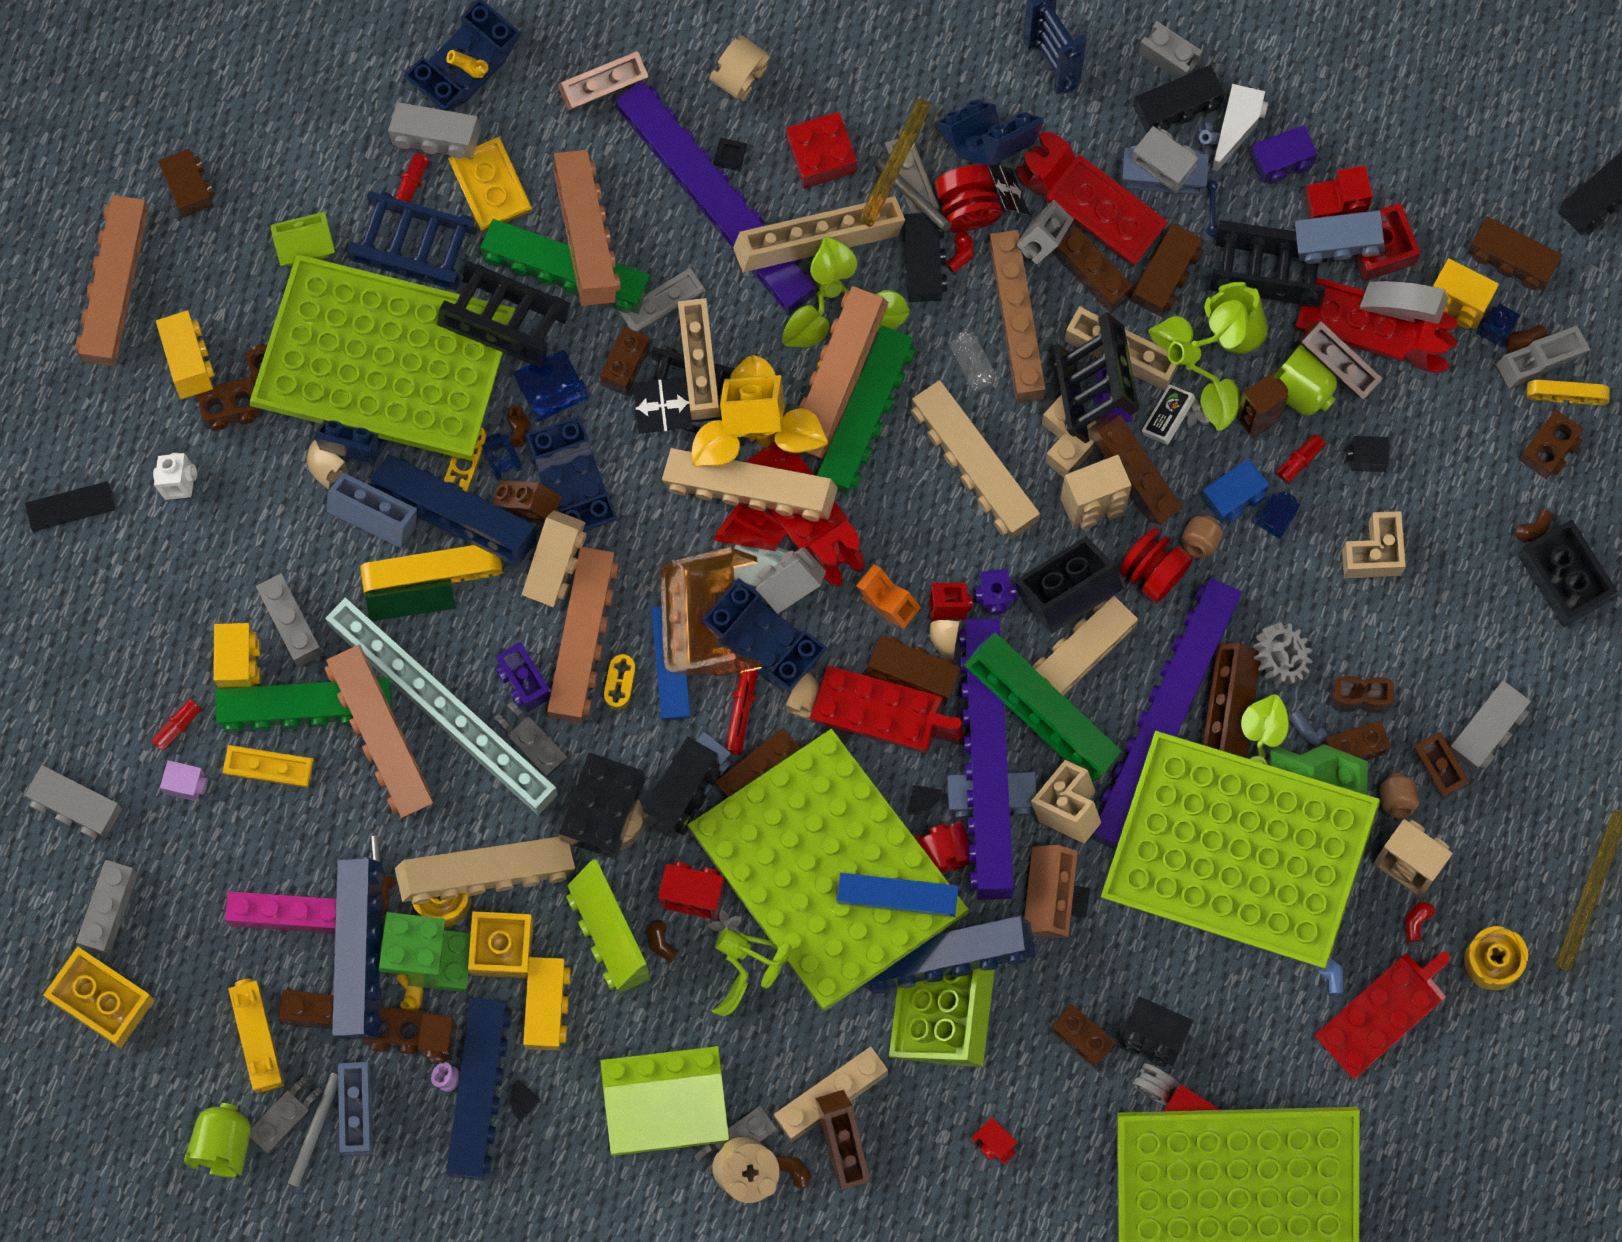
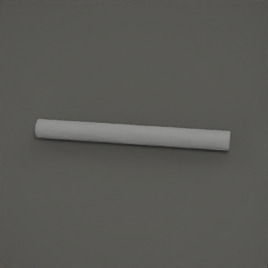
M335 1073L330 1074L287 1184L298 1188L337 1091L338 1075Z

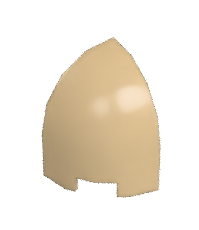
M316 440L311 443L307 454L309 471L329 490L341 473L347 470L345 461L334 453L319 450Z
M950 620L933 621L930 624L931 642L943 657L953 660L959 622Z
M807 672L795 686L786 704L787 712L810 720L820 689L819 683L811 673Z

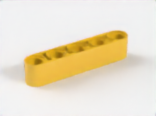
M475 545L372 561L360 566L364 595L365 592L448 579H451V583L461 582L460 579L469 581L487 578L489 574H493L494 577L503 573L501 558Z

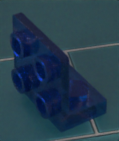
M565 350L546 357L541 368L530 364L514 372V376L537 423L589 399L587 388L583 380L579 379Z

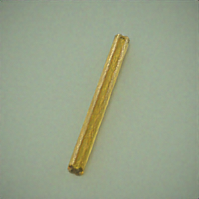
M922 98L916 101L861 214V224H866L868 227L874 225L931 106L929 101H925Z
M1615 809L1609 820L1556 961L1555 967L1559 970L1569 972L1572 969L1622 836V810Z

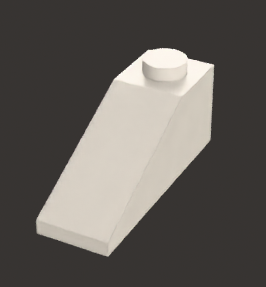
M1232 84L1212 170L1218 171L1257 127L1259 118L1265 119L1268 102L1263 101L1265 91Z

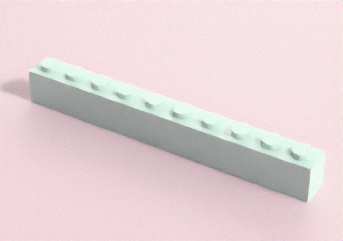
M344 598L325 618L329 627L351 647L361 644L369 663L385 678H389L390 682L534 813L539 815L558 795L556 787L347 598Z

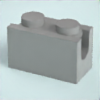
M1156 21L1148 38L1144 37L1141 41L1139 55L1178 79L1195 71L1200 64L1203 51Z
M1153 126L1133 150L1131 161L1177 193L1196 169L1197 165L1195 164L1199 158L1196 157V153L1186 145L1181 146L1175 142L1172 135L1166 130H1158Z
M1053 200L1031 220L1016 246L1022 250V253L1027 258L1032 259L1033 262L1038 264L1060 244L1074 218Z
M802 547L795 553L790 551L785 554L780 563L774 567L769 565L764 568L759 574L762 582L757 585L756 591L779 614L821 586L826 571L805 547Z

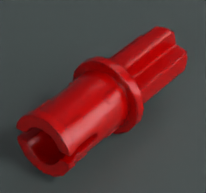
M415 153L406 173L401 175L402 182L394 197L395 199L411 203L417 187L422 185L421 178L429 162L427 156L422 153Z
M1312 435L1298 450L1292 451V456L1275 471L1282 480L1286 479L1285 483L1289 484L1300 471L1310 466L1309 462L1325 447V441L1319 435Z
M188 698L187 702L172 717H167L169 721L152 738L153 744L160 750H165L181 732H186L185 728L202 712V709Z

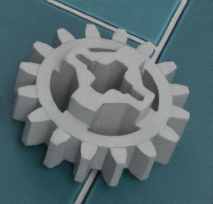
M1282 622L1262 629L1263 633L1256 637L1260 643L1255 644L1253 648L1259 651V654L1254 656V660L1261 662V665L1258 667L1259 671L1265 669L1267 672L1265 679L1268 680L1274 677L1275 685L1283 683L1284 686L1303 680V675L1309 673V669L1306 666L1312 663V660L1307 657V654L1312 652V649L1306 648L1304 645L1308 641L1307 638L1301 639L1299 637L1301 630L1292 631V624L1289 623L1283 626Z

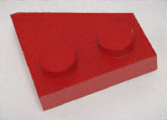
M739 503L718 529L714 540L717 542L776 551L787 534L769 513L752 509L748 506L749 504Z

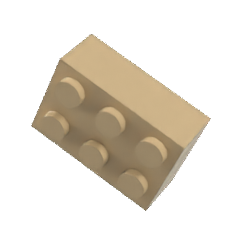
M1119 455L1064 476L1061 502L1073 529L1081 527L1082 530H1086L1095 526L1097 520L1105 517L1108 520H1112L1124 514L1123 510L1127 508L1132 485Z
M1403 819L1381 850L1374 865L1422 898L1453 853L1448 850L1449 846L1439 838H1434L1433 840L1424 833L1425 829L1413 820L1408 822Z

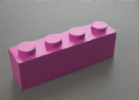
M228 891L225 921L230 927L335 934L336 899Z

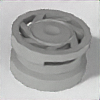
M1144 1063L1140 1070L1142 1074L1139 1078H1135L1132 1085L1140 1093L1151 1097L1152 1100L1167 1105L1171 1099L1170 1094L1172 1090H1176L1179 1086L1178 1081L1164 1071Z

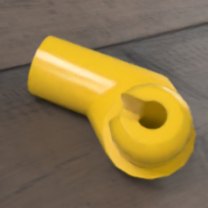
M450 50L447 54L446 60L449 64L461 68L473 78H482L488 72V64L484 60H476L455 50Z
M399 974L396 979L406 990L404 1000L400 1004L401 1008L419 1010L422 1004L423 988L408 986V975Z

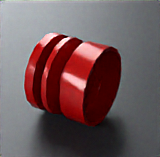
M980 164L963 166L944 173L935 181L939 201L945 205L942 208L943 216L951 222L949 231L967 232L984 228L995 223L1003 216L1002 207L998 204L1000 202L999 196L993 192L996 186L988 166Z
M1154 527L1132 546L1118 571L1124 578L1135 570L1129 580V583L1132 585L1144 577L1146 582L1141 592L1155 604H1158L1173 589L1194 561V557L1181 546H1177L1168 553L1166 549L1171 541L1169 536H1165L1157 543L1162 535V531L1158 527Z

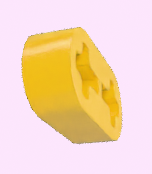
M625 654L617 655L611 660L604 690L605 702L614 710H621L629 704L636 673L633 659ZM622 662H626L627 667L631 669L624 672L623 680L618 679L619 671L615 666H620ZM617 685H622L621 693L625 698H620L618 703L613 702V697L609 695L616 692Z

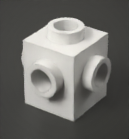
M171 453L170 455L158 456L157 467L153 471L154 486L165 500L191 497L193 482L197 478L196 466L191 463L185 453Z

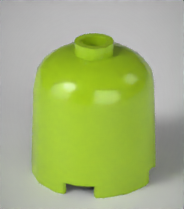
M1232 282L1218 288L1219 293L1214 295L1212 299L1210 297L1206 299L1204 309L1208 321H1210L1213 311L1219 305L1227 301L1238 300L1242 301L1246 306L1249 329L1245 341L1237 348H1225L1220 343V340L1217 342L1225 351L1236 355L1253 352L1263 344L1268 334V324L1258 290L1247 287L1244 282Z
M1302 344L1297 347L1289 359L1273 375L1276 380L1278 378L1281 379L1288 389L1286 405L1302 416L1314 415L1320 409L1326 412L1336 400L1332 396L1337 388L1336 376Z
M221 1103L220 1107H210L199 1114L185 1154L184 1163L195 1170L198 1169L199 1165L211 1168L209 1174L220 1177L236 1178V1174L242 1175L252 1127L249 1120L242 1113L237 1112V1106Z

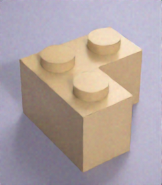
M1061 394L1043 414L1042 425L1059 438L1047 452L1045 463L1064 478L1066 474L1078 469L1094 451L1097 444L1090 434V441L1085 444L1076 436L1073 437L1068 433L1065 428L1066 418ZM1093 421L1092 423L1087 425V428H1091L1097 422Z
M1401 511L1374 512L1368 522L1370 540L1345 542L1342 550L1344 578L1402 576L1406 564Z
M1064 760L1031 800L1039 823L1084 844L1101 824L1095 803L1089 800L1096 791L1088 770L1067 760Z

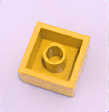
M1448 258L1433 287L1445 289L1448 301L1444 312L1452 315L1456 319L1457 324L1462 328H1473L1476 330L1495 295L1499 283Z
M781 375L724 379L720 402L724 435H732L734 437H742L750 433L771 435L782 430L785 403Z
M249 623L214 624V682L218 689L256 687V684H261V668L257 667L256 660L257 656H261V640L257 638V632H253Z
M472 911L468 964L470 975L528 979L534 922L532 915Z

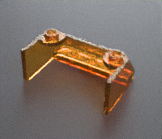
M729 547L673 560L665 564L661 571L663 661L668 671L684 675L727 676L762 668V663L738 655L731 648L718 647L717 638L701 621L716 604V594L723 593L732 586L734 568L757 563L756 556Z

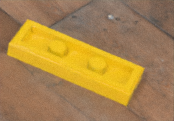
M228 745L222 773L223 775L309 788L314 759Z

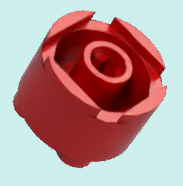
M962 821L949 826L941 824L929 829L931 834L928 836L922 834L914 837L941 873L951 870L957 871L974 863L969 860V845L971 842Z

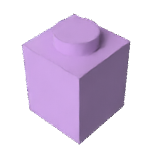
M168 760L160 789L167 795L198 801L199 794L204 795L208 779L204 777L205 773L202 768Z

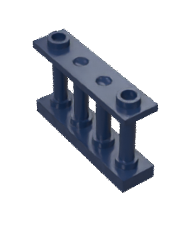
M1027 0L1023 42L1028 50L1034 46L1041 48L1056 72L1054 86L1056 94L1062 91L1069 93L1079 86V82H1081L1087 39L1084 35L1075 40L1072 39L1055 12L1057 0Z
M368 191L369 205L375 206L363 241L359 242V244L350 242L347 251L350 261L457 291L460 279L458 272H455L454 265L465 233L476 235V222L464 214L454 216L395 199L391 194L384 191H377V193ZM385 210L399 213L401 217L390 249H386V251L375 249L374 242ZM413 217L427 221L428 224L416 257L409 259L402 257L400 251ZM441 225L455 230L443 265L437 267L430 265L427 258L438 226Z

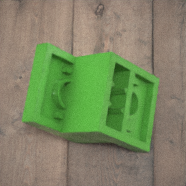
M1325 744L1302 755L1281 747L1270 750L1271 766L1367 795L1368 761Z
M386 912L379 972L408 975V986L466 993L471 933L444 930L445 919Z

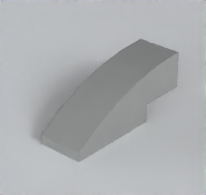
M1390 281L1369 282L1360 309L1414 322L1416 318L1439 324L1448 297L1445 289L1426 285Z
M1574 326L1533 341L1528 347L1506 354L1496 366L1510 389L1590 351V348L1578 326Z

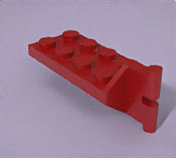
M827 665L810 717L811 722L923 753L928 752L935 737L954 742L957 745L964 743L961 720L958 717L952 718L941 715L944 702L942 696Z
M1446 951L1440 952L1423 969L1405 953L1314 1035L1354 1080L1446 998L1445 994L1432 979L1448 966L1450 961L1449 953Z

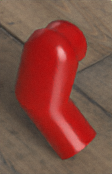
M965 231L958 232L955 235L956 254L946 262V267L953 274L973 258V240Z
M1419 902L1405 916L1407 942L1421 941L1420 925L1435 914V908L1431 903Z

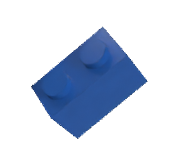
M1248 458L1205 488L1201 498L1221 524L1227 520L1231 523L1244 514L1242 509L1250 504L1255 507L1266 499L1265 493L1268 491L1269 484Z

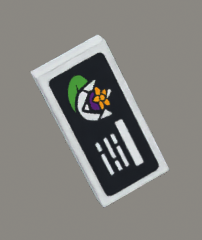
M1169 384L1143 427V435L1168 445L1196 399L1194 394Z

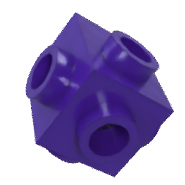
M1000 569L981 571L979 573L980 586L975 587L976 603H982L983 612H989L991 615L1006 613L1007 610L1012 608V600H1017L1016 584L1010 583L1009 570Z

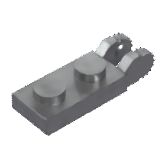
M511 701L507 707L510 713L516 716L521 723L513 729L505 717L499 713L494 717V720L508 734V738L548 778L568 757L529 716L526 717L517 705Z
M307 1075L301 1077L290 1091L287 1090L251 1128L250 1138L268 1155L310 1112L309 1109L324 1092L318 1087L309 1094L303 1104L295 1097L311 1081Z
M761 1106L728 1128L729 1140L736 1137H749L760 1143L777 1131V1128ZM726 1142L708 1144L696 1153L694 1157L698 1162L704 1160L716 1149L720 1152ZM713 1163L705 1170L708 1176L713 1175Z

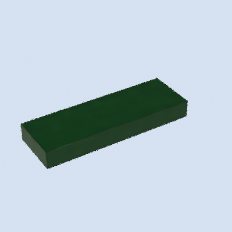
M451 579L365 592L371 621L455 609Z

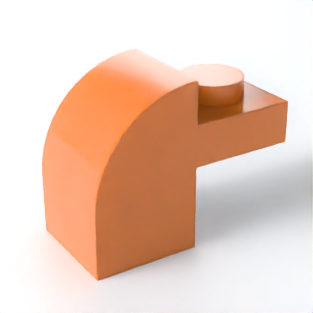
M874 564L856 585L863 594L861 599L869 607L902 629H905L921 609L910 592L893 584L882 568Z

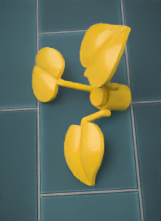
M751 355L746 357L733 370L730 379L776 376V374L765 359ZM804 408L787 412L783 417L782 430L771 435L750 433L743 436L749 438L751 442L756 440L757 444L762 447H767L775 442L780 449L790 453L809 452L828 444L819 419L812 411ZM721 420L705 424L698 431L693 442L692 460L694 466H723L732 462L740 450L739 439L732 435H724Z

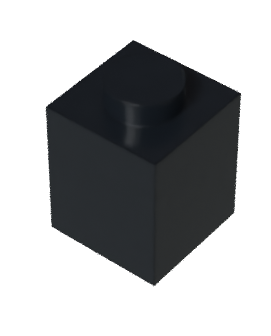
M1354 436L1351 445L1346 447V462H1351V471H1386L1389 458V437Z

